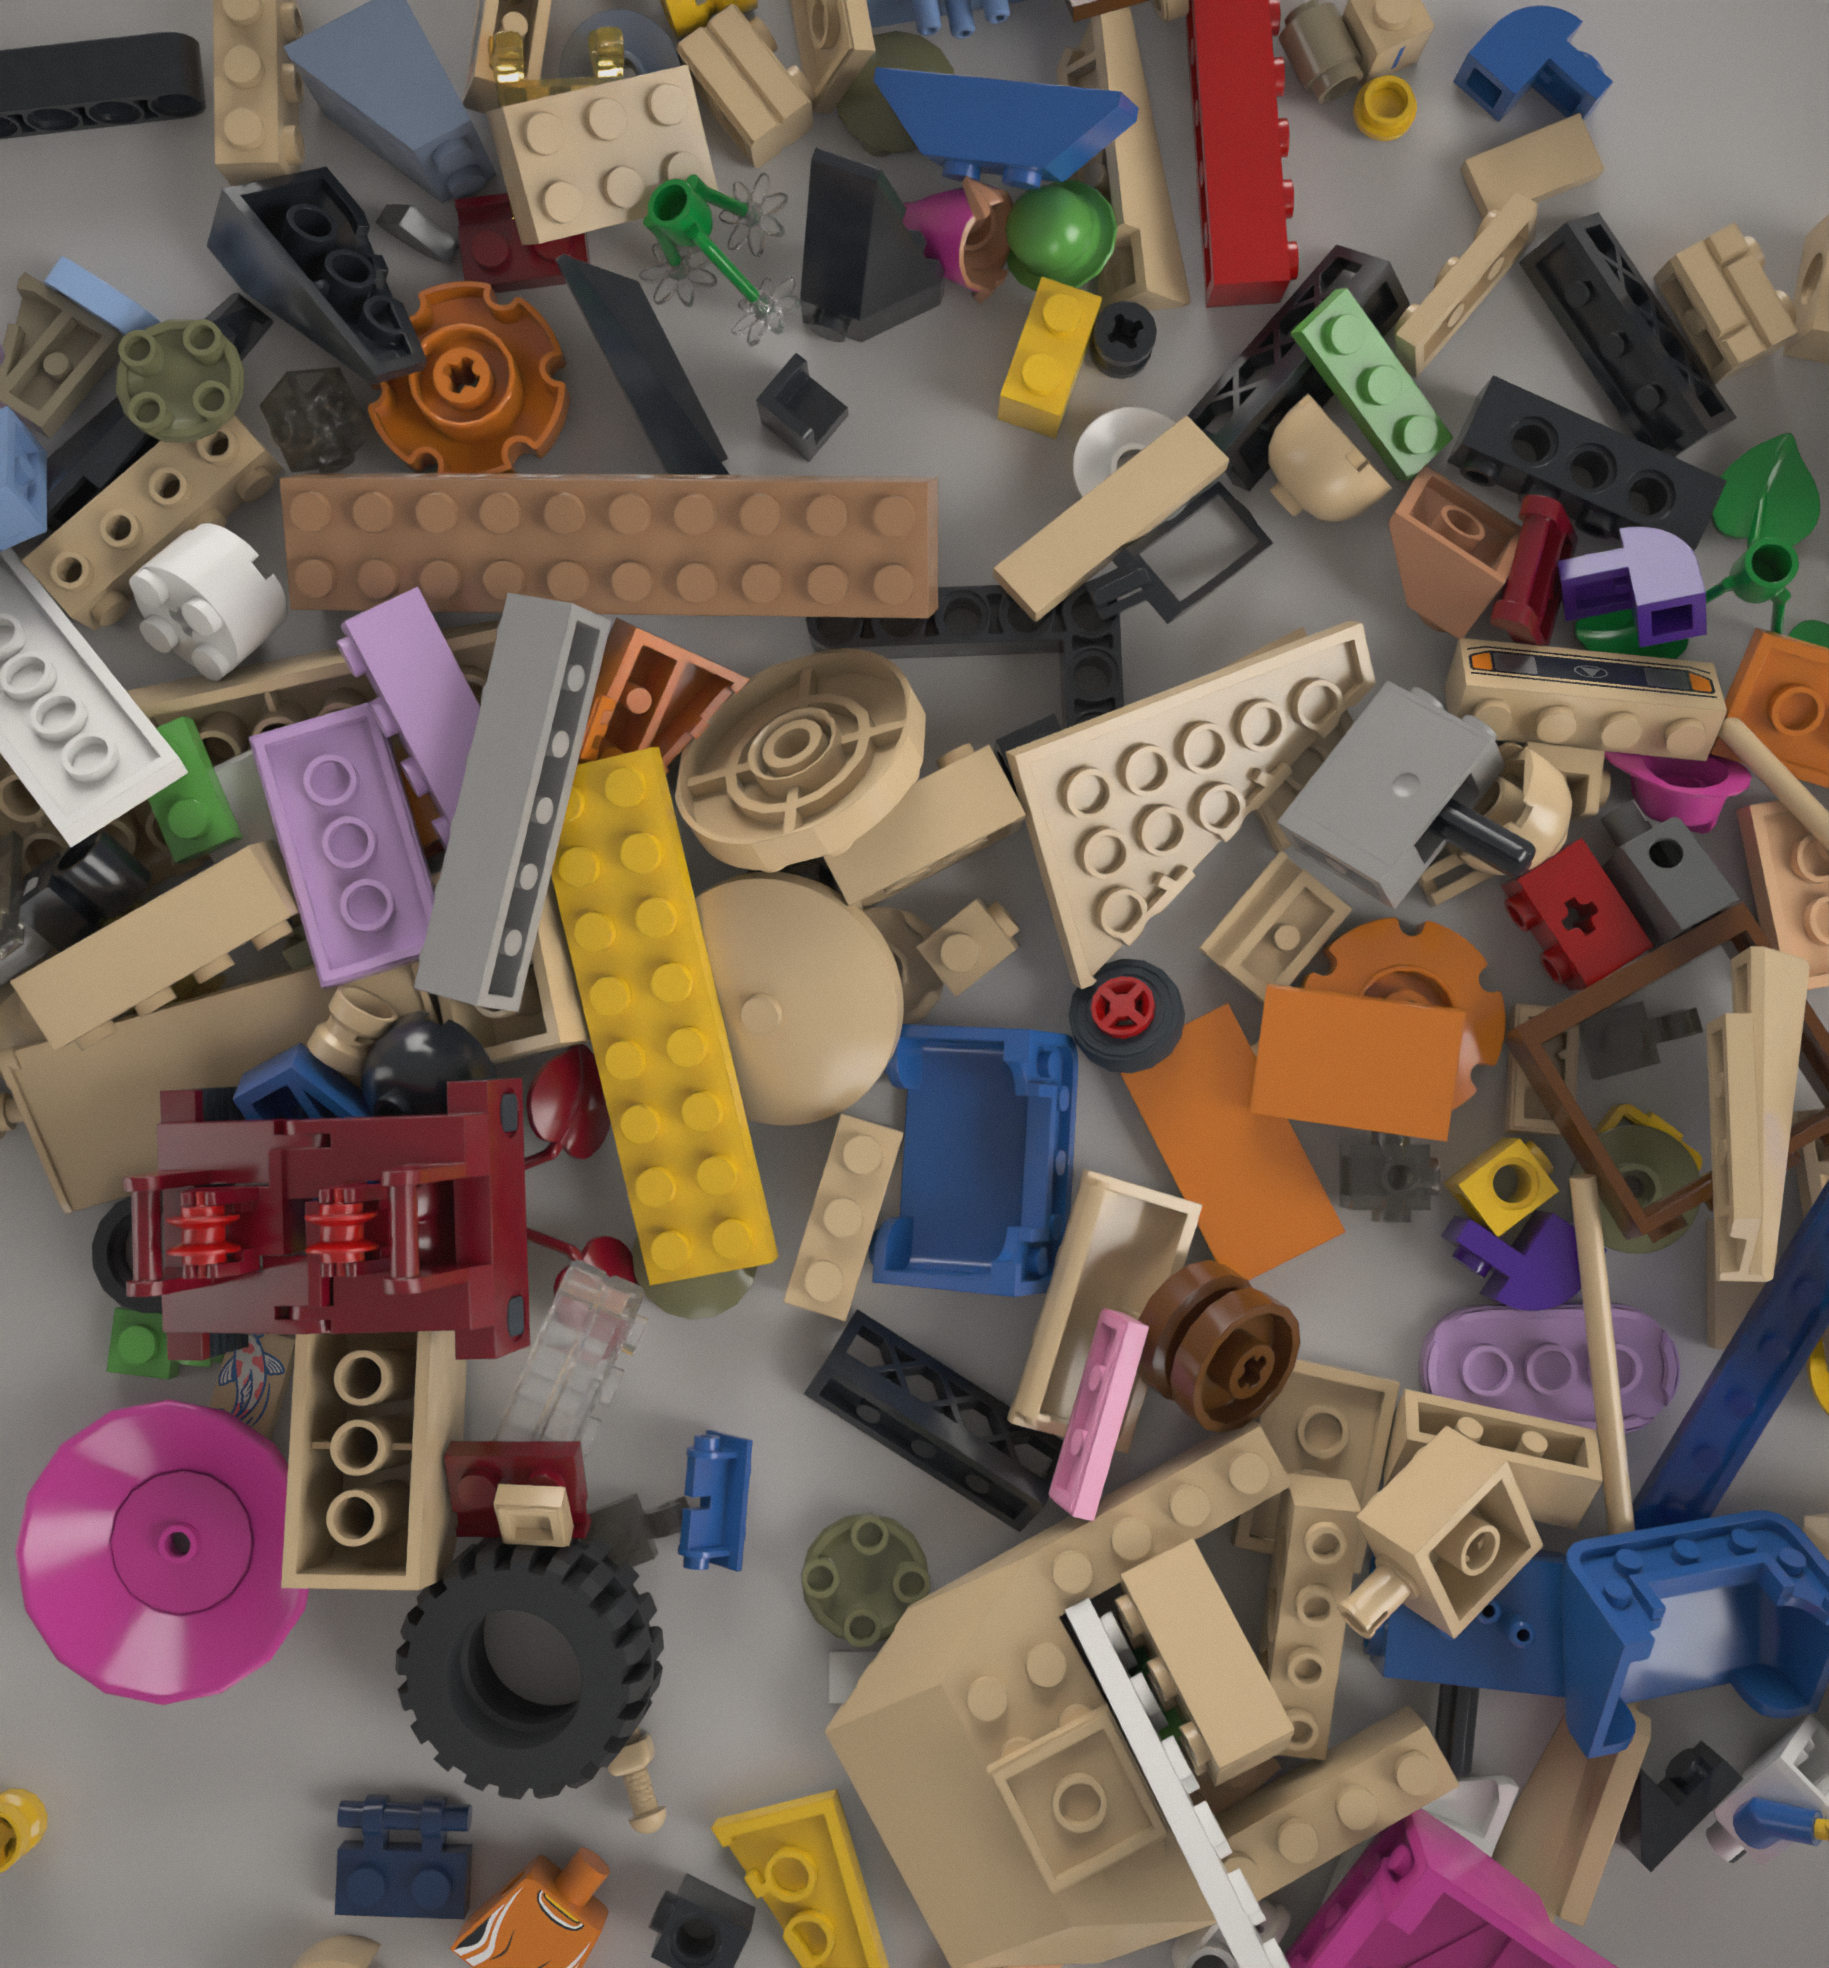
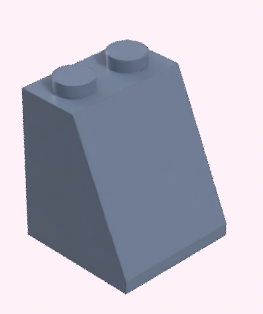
M371 0L284 46L290 60L323 114L442 204L452 198L462 199L477 193L485 185L486 180L497 175L472 120L406 0Z

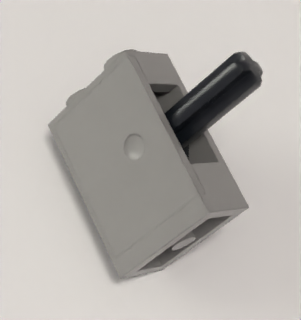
M1388 680L1277 821L1294 850L1394 910L1447 842L1510 878H1516L1520 874H1525L1531 867L1536 853V848L1531 842L1473 810L1506 767L1495 742L1497 739L1496 733L1487 724L1474 716L1465 715L1463 719H1460L1446 712L1443 705L1423 689L1413 687L1409 692Z

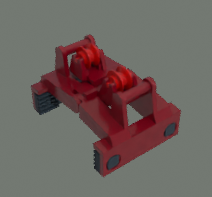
M522 1078L447 1082L448 1114L242 1120V1113L232 1100L237 1087L160 1091L161 1123L157 1124L158 1171L123 1177V1191L131 1192L133 1280L126 1281V1296L150 1297L162 1295L163 1332H167L168 1360L203 1361L210 1359V1357L226 1354V1352L249 1347L248 1334L455 1331L456 1360L498 1359L530 1346ZM380 1180V1184H367V1181ZM453 1180L456 1263L419 1264L417 1185ZM240 1183H269L264 1185L235 1186V1184ZM160 1190H163L164 1251H165V1269H164V1270H163V1260H162V1226H161V1191H160ZM260 1256H263V1266H260Z

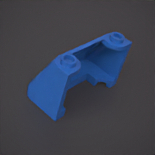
M902 1024L894 1054L883 1071L885 1075H888L894 1087L907 1089L900 1216L885 1219L880 1228L873 1232L869 1245V1259L873 1265L872 1283L1008 1297L1047 1293L1056 1263L1055 1258L1058 1248L1061 1246L1071 1213L1079 1068L1077 1046L1073 1037L1068 1034L1032 1029Z
M1752 1510L1584 1539L1573 1543L1567 1550L1561 1569L1565 1721L1570 1734L1587 1759L1615 1754L1628 1748L1633 1740L1636 1728L1635 1719L1626 1705L1628 1703L1731 1684L1739 1696L1761 1715L1773 1718H1792L1817 1713L1829 1683V1561L1792 1520L1771 1511Z

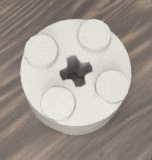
M211 523L200 524L194 530L189 529L181 534L129 579L135 601L145 619L140 623V631L145 640L161 653H169L172 650L187 663L196 667L203 676L212 681H219L227 673L231 672L286 621L288 616L286 596L274 573L265 580L251 563L259 555L248 543L231 531Z

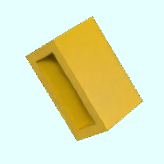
M1041 277L1000 394L998 420L1056 439L1094 332L1095 321L1098 318L1102 301L1101 296Z

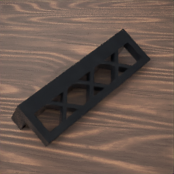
M1599 212L1566 222L1518 262L1638 441L1676 458L1703 438L1721 430L1737 418Z
M1336 244L1187 415L1229 458L1225 473L1233 485L1250 492L1271 468L1268 463V445L1275 427L1287 412L1307 393L1322 408L1334 395L1293 337L1287 338V334L1334 291L1327 292V288L1343 270L1356 273L1347 285L1337 289L1348 288L1383 338L1411 305L1390 261ZM1274 364L1273 370L1265 379L1246 385V381L1256 370ZM1233 410L1232 417L1217 434L1204 430L1216 416Z
M857 1309L830 1354L813 1377L804 1395L1020 1533L1042 1510L1049 1499V1490L1063 1440L1053 1434L1010 1423L1007 1420L1010 1406ZM856 1335L879 1348L884 1365L868 1367L847 1353ZM921 1375L932 1382L939 1400L923 1402L912 1395L905 1376ZM974 1409L987 1417L993 1435L978 1437L965 1429L959 1411ZM1029 1444L1050 1458L1041 1477L1020 1464L1014 1448L1015 1445Z

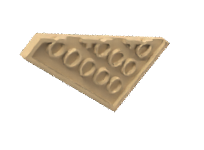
M1352 620L1346 621L1006 751L1019 801L1026 814L1025 822L1069 975L1074 985L1080 989L1093 985L1097 981L1093 976L1123 944L1129 947L1143 932L1149 918L1161 913L1196 876L1192 870L1221 840L1227 843L1241 828L1246 815L1253 810L1259 809L1293 773L1290 766L1317 737L1325 739L1338 725L1343 712L1351 706H1356L1376 684L1363 623Z

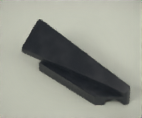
M565 254L555 258L554 261L664 473L730 475L721 463L729 458L639 281L574 259Z
M239 293L231 294L204 318L213 322L236 347L241 362L274 323L269 316ZM118 396L47 458V528L53 532L58 530L161 441L140 431L124 414Z

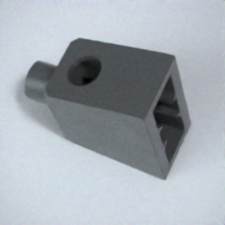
M1633 799L1613 809L1600 819L1618 847L1602 868L1653 944V947L1647 950L1649 953L1723 913L1740 899L1705 850L1678 817H1672L1653 828Z

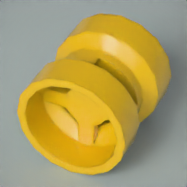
M11 1788L0 1793V1873L10 1868L38 1844L47 1829L48 1815L44 1803L34 1793L25 1789ZM3 1818L6 1819L11 1824V1826L7 1822L3 1821Z

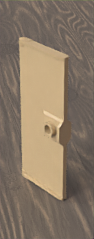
M419 962L343 984L360 987L382 998L396 1011L398 1016L396 1021L401 1016L421 1011L430 1013L423 1020H430L441 1026L443 1025L442 1016L434 994L414 989ZM313 964L165 1005L141 1018L136 1013L112 1020L118 1031L84 1051H81L75 1041L54 1051L47 1039L0 1050V1071L8 1089L10 1088L58 1203L64 1213H72L131 1196V1192L123 1191L124 1176L158 1171L157 1124L161 1123L160 1091L238 1087L241 1077L246 1071L299 1042L308 1048L307 1043L317 1025L327 1022L331 1012L328 1005L339 986L327 990L321 988L316 968ZM338 1071L361 1090L362 1075H349Z

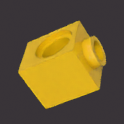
M1501 1138L1443 1182L1467 1216L1496 1237L1502 1235L1560 1191L1548 1176L1554 1171V1168L1544 1152L1532 1141L1529 1140L1524 1144L1520 1138ZM1508 1165L1515 1171L1518 1185L1515 1193L1510 1198L1501 1200L1494 1191L1493 1179L1501 1167Z

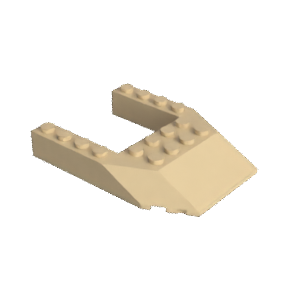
M1254 1420L1242 1428L1225 1433L1218 1432L1100 1498L1094 1521L1070 1515L908 1606L895 1625L893 1633L858 1680L857 1686L847 1701L841 1705L826 1727L825 1733L951 1968L1101 1963L1217 1923L1173 1831L1172 1835L1050 1899L987 1774L986 1766L1107 1703L1155 1796L1112 1706L1062 1615L1066 1613L1065 1609L1088 1597L1092 1599L1120 1583V1574L1192 1538L1196 1540L1293 1485L1261 1426ZM1406 1705L1327 1750L1326 1760L1311 1759L1215 1814L1214 1816L1233 1852L1221 1860L1228 1874L1240 1868L1258 1902L1459 1787L1460 1784L1427 1725L1409 1705Z

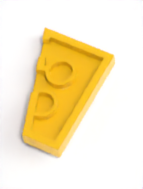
M838 1789L716 1819L711 1830L723 1848L726 1846L730 1847L746 1872L743 1879L757 1899L760 1897L764 1899L784 1930L782 1938L802 1968H889Z

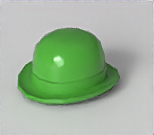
M1078 180L1055 181L1049 185H1040L1038 190H1027L1015 201L1007 216L1005 232L1011 249L1007 258L1009 271L1019 284L1033 291H1037L1041 277L1075 288L1081 287L1102 271L1114 252L1118 228L1112 206L1099 190Z

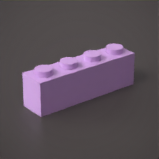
M416 587L345 620L340 627L346 637L336 641L353 676L357 678L366 674L378 698L368 702L369 707L386 738L395 734L398 735L409 758L400 762L401 768L418 798L427 793L429 794L440 817L432 820L431 824L446 851L450 837L451 821L456 812L466 770V758L471 749L480 706L419 587Z

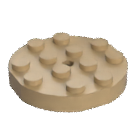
M853 648L827 649L772 665L749 678L748 683L738 694L732 693L707 721L710 725L697 740L692 738L684 747L681 754L675 801L682 818L707 852L716 859L738 868L762 870L763 872L772 873L790 864L821 856L835 857L841 855L852 846L854 840L878 824L918 780L924 758L926 723L924 709L899 667L879 654Z

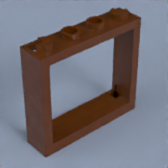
M1743 901L1518 1025L1504 1036L1506 1045L1585 1174H1595L1597 1176L1599 1197L1626 1240L1647 1234L1652 1243H1655L1669 1234L1676 1233L1686 1227L1688 1223L1682 1214L1704 1202L1709 1211H1713L1712 1170L1648 1206L1641 1208L1542 1045L1722 946L1730 960L1750 946H1764L1774 949ZM1807 999L1798 1067L1824 1107L1791 1125L1786 1171L1803 1161V1158L1797 1151L1816 1139H1819L1824 1148L1829 1146V1033Z

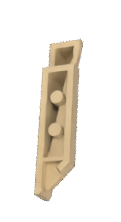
M1126 7L1091 17V21L1078 48L1066 47L1056 67L1058 85L1121 91L1139 108L1137 121L1068 178V180H1078L1099 190L1112 206L1118 228L1114 252L1098 274V296L1102 297L1099 313L1110 304L1124 300L1137 302L1147 308L1148 311L1180 308L1190 304L1191 301L1130 8Z
M1750 946L1731 959L1733 1013H1724L1706 1024L1716 1281L1768 1282L1774 1277L1810 967L1804 958L1764 946Z
M1642 1701L1626 1704L1636 1722L1635 1734L1628 1748L1615 1754L1590 1759L1586 1758L1570 1734L1564 1713L1504 1824L1491 1858L1540 1895L1552 1923H1554L1555 1916L1557 1915L1558 1918L1581 1927L1585 1925L1651 1740V1718L1638 1711Z

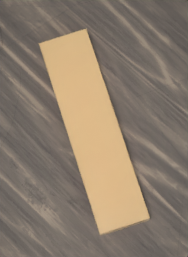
M1186 415L996 565L993 569V578L1034 622H1037L1112 562L1126 547L1141 539L1226 471L1229 458Z

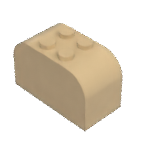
M455 1331L296 1334L281 1588L419 1591L443 1579V1570L453 1560L457 1542L455 1528L458 1524L457 1513L452 1512L444 1454L451 1441H463L467 1360H456Z

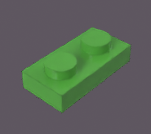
M182 716L157 727L158 732L178 755L188 771L186 775L148 798L174 862L185 864L243 839L194 720Z

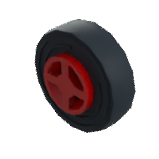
M1119 959L1105 963L1093 976L1097 980L1093 985L1084 989L1077 987L1072 995L1069 1010V1022L1073 1038L1091 1062L1110 1072L1131 1074L1153 1068L1172 1053L1182 1037L1185 1010L1179 989L1162 969L1144 960ZM1130 1020L1134 1023L1119 1026V1021Z

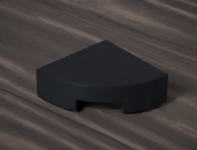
M386 204L375 222L409 247L441 263L449 264L460 247L455 238L414 205Z

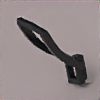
M1218 481L1187 505L1176 517L1169 521L1167 520L1121 551L1112 560L1118 567L1117 569L1085 583L1101 621L1148 601L1163 620L1169 624L1229 581L1274 543L1257 524L1251 512ZM1217 496H1220L1260 542L1202 587L1179 601L1139 554L1170 534ZM1140 587L1142 588L1141 591L1134 593L1120 601H1117L1109 606L1107 604L1108 602L1116 598H1119L1133 590H1136Z

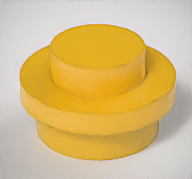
M1385 75L1368 81L1359 90L1353 105L1354 120L1360 131L1369 138L1378 141H1391L1404 135L1411 127L1417 112V102L1411 87L1405 80L1393 75Z

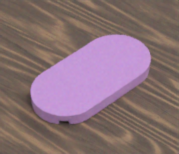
M1562 1303L1556 1307L1538 1311L1520 1310L1504 1304L1469 1305L1458 1308L1442 1317L1427 1334L1422 1344L1418 1361L1419 1380L1423 1393L1595 1429L1597 1431L1583 1303ZM1610 1303L1624 1433H1629L1644 1428L1655 1420L1653 1417L1660 1413L1663 1406L1667 1407L1678 1388L1680 1363L1674 1342L1652 1317L1637 1308L1619 1303Z

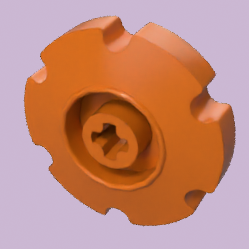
M456 281L439 284L419 292L420 308L414 315L409 316V319L427 359L425 369L375 385L369 383L373 389L381 390L379 399L368 405V412L382 440L396 457L415 473H421L425 467L435 464L438 465L437 473L517 474L515 462L519 456L530 453L542 459L558 439L566 421L570 405V393L565 383L553 379L554 374L559 369L565 367L567 362L558 340L547 321L531 304L521 297H515L507 305H498V298L488 283ZM476 377V379L479 382L475 388L472 386H467L471 385ZM462 383V384H464L465 386L463 387V389H462L461 392L459 393V391L457 390V388H458L459 385Z
M1395 917L1383 918L1355 927L1337 937L1324 948L1323 953L1330 963L1328 973L1325 976L1317 973L1305 975L1300 988L1465 1009L1466 1017L1452 1110L1469 1100L1477 1091L1470 1078L1473 1067L1477 1064L1483 1067L1496 1065L1503 1046L1506 1027L1505 1005L1502 993L1500 991L1487 992L1479 983V974L1488 964L1483 955L1464 937L1432 921L1418 924L1412 936L1406 935L1400 929L1399 921Z

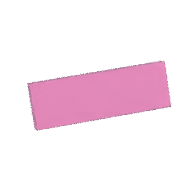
M1103 1308L1099 1315L1049 1490V1497L1071 1516L1094 1521L1149 1330V1326L1131 1316L1107 1308Z

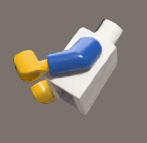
M1808 1714L1741 1773L1740 1776L1743 1779L1713 1809V1814L1717 1821L1706 1829L1705 1834L1713 1850L1727 1862L1735 1863L1748 1852L1757 1863L1767 1865L1796 1842L1817 1847L1821 1840L1829 1841V1819L1826 1820L1829 1817V1732L1812 1714Z

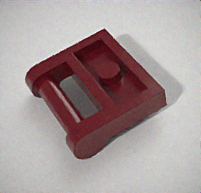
M1526 495L1523 497L1518 515L1523 525L1503 598L1494 602L1489 621L1493 626L1506 630L1514 643L1549 647L1561 604L1557 561L1573 558L1578 537L1559 501L1542 495Z

